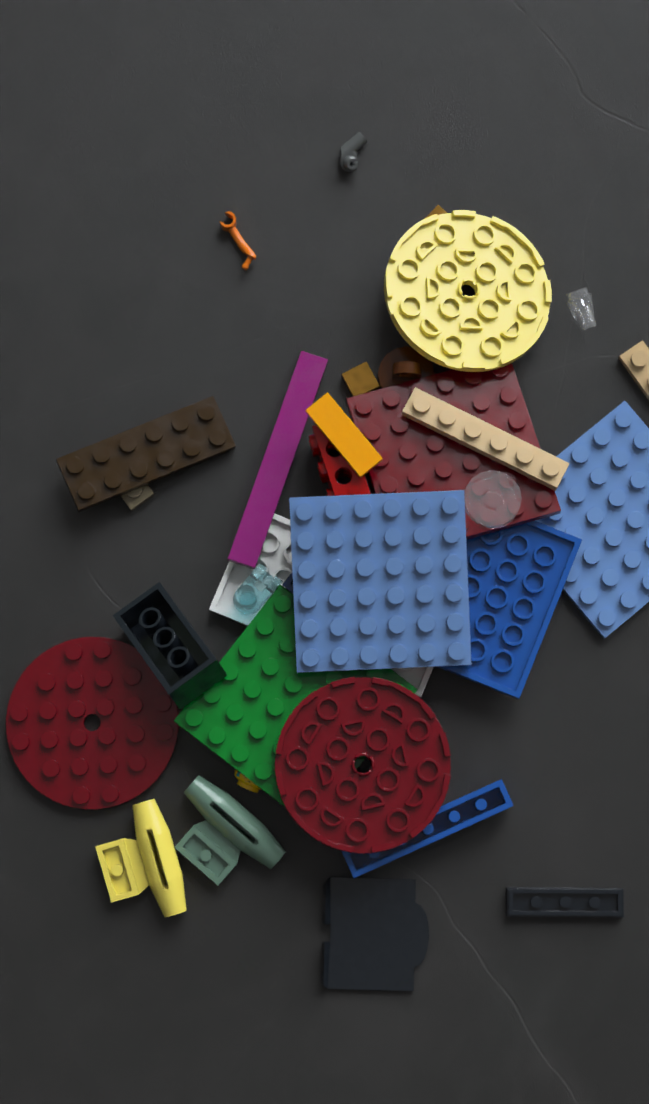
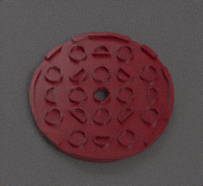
M82 637L62 642L46 650L21 674L10 696L6 715V733L14 762L25 779L36 790L55 802L73 808L105 809L133 800L159 779L175 751L179 726L174 723V720L179 713L178 706L135 647L111 638ZM92 714L97 715L101 721L100 727L95 731L87 730L84 724L86 718Z
M350 677L333 681L312 692L293 710L278 740L275 755V776L280 797L287 811L299 827L308 835L336 850L359 854L376 853L406 843L418 835L433 820L448 791L451 777V754L446 734L435 713L419 696L389 680L376 677ZM367 757L371 762V769L366 773L358 772L354 765L357 758Z

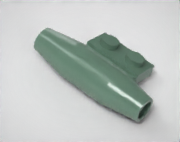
M198 775L184 791V794L205 820L194 824L174 848L215 884L219 885L237 865L240 851L270 869L285 854L286 851L265 825L224 790Z

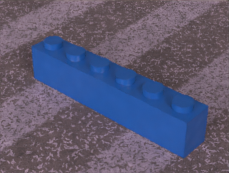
M502 779L441 806L438 813L425 829L400 846L376 853L359 854L342 851V854L353 878H356L514 805Z

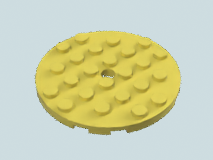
M453 210L452 213L438 216L434 214L412 226L396 244L388 260L384 277L386 306L392 322L403 339L428 360L449 369L465 372L495 370L513 363L529 351L547 324L550 303L552 302V290L540 254L521 232L497 217L492 216V218L476 214V211ZM461 286H471L475 291V295L463 296Z

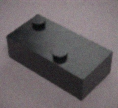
M160 582L113 615L179 709L185 707L227 676V673Z

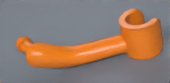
M227 211L225 215L231 218L233 222L226 225L220 221V226L224 231H229L238 248L248 256L241 267L247 270L251 261L256 260V254L237 230L235 215Z

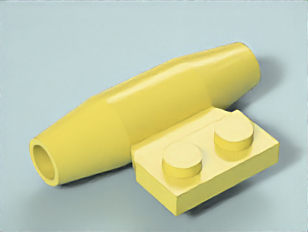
M155 799L132 805L136 840L121 838L95 846L111 903L139 895L150 886L164 917L187 911L183 874L166 821Z

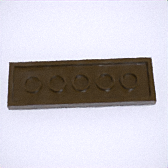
M211 396L56 459V463L79 513L234 450L236 445L214 396Z

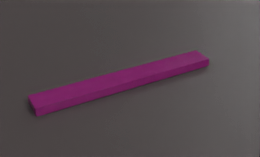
M304 351L300 353L228 556V561L254 570L256 568L309 417L305 410L314 403L328 359Z

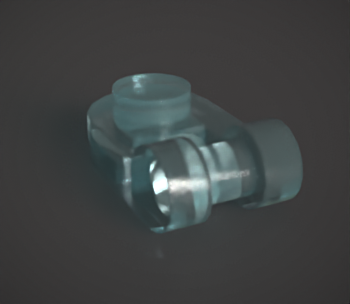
M260 563L236 590L233 597L235 608L243 615L255 614L283 581L277 576H271L267 572V568ZM258 580L266 586L262 592L254 587Z

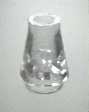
M587 287L565 295L567 299L565 304L577 321L581 331L597 325L594 316L592 293H588Z

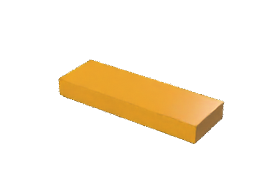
M328 392L305 410L307 415L360 478L383 460L381 455Z

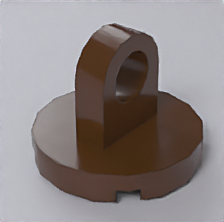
M412 347L395 348L386 354L380 363L378 372L380 387L382 389L434 375L433 364Z

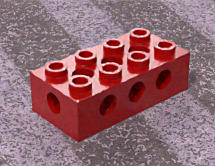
M313 425L312 435H309V444L313 456L319 455L320 462H317V468L322 483L328 482L329 489H326V496L371 494L365 475L360 478L341 455L338 457L328 455L330 451L336 450V448L317 425ZM344 476L351 481L347 484H340L336 480Z

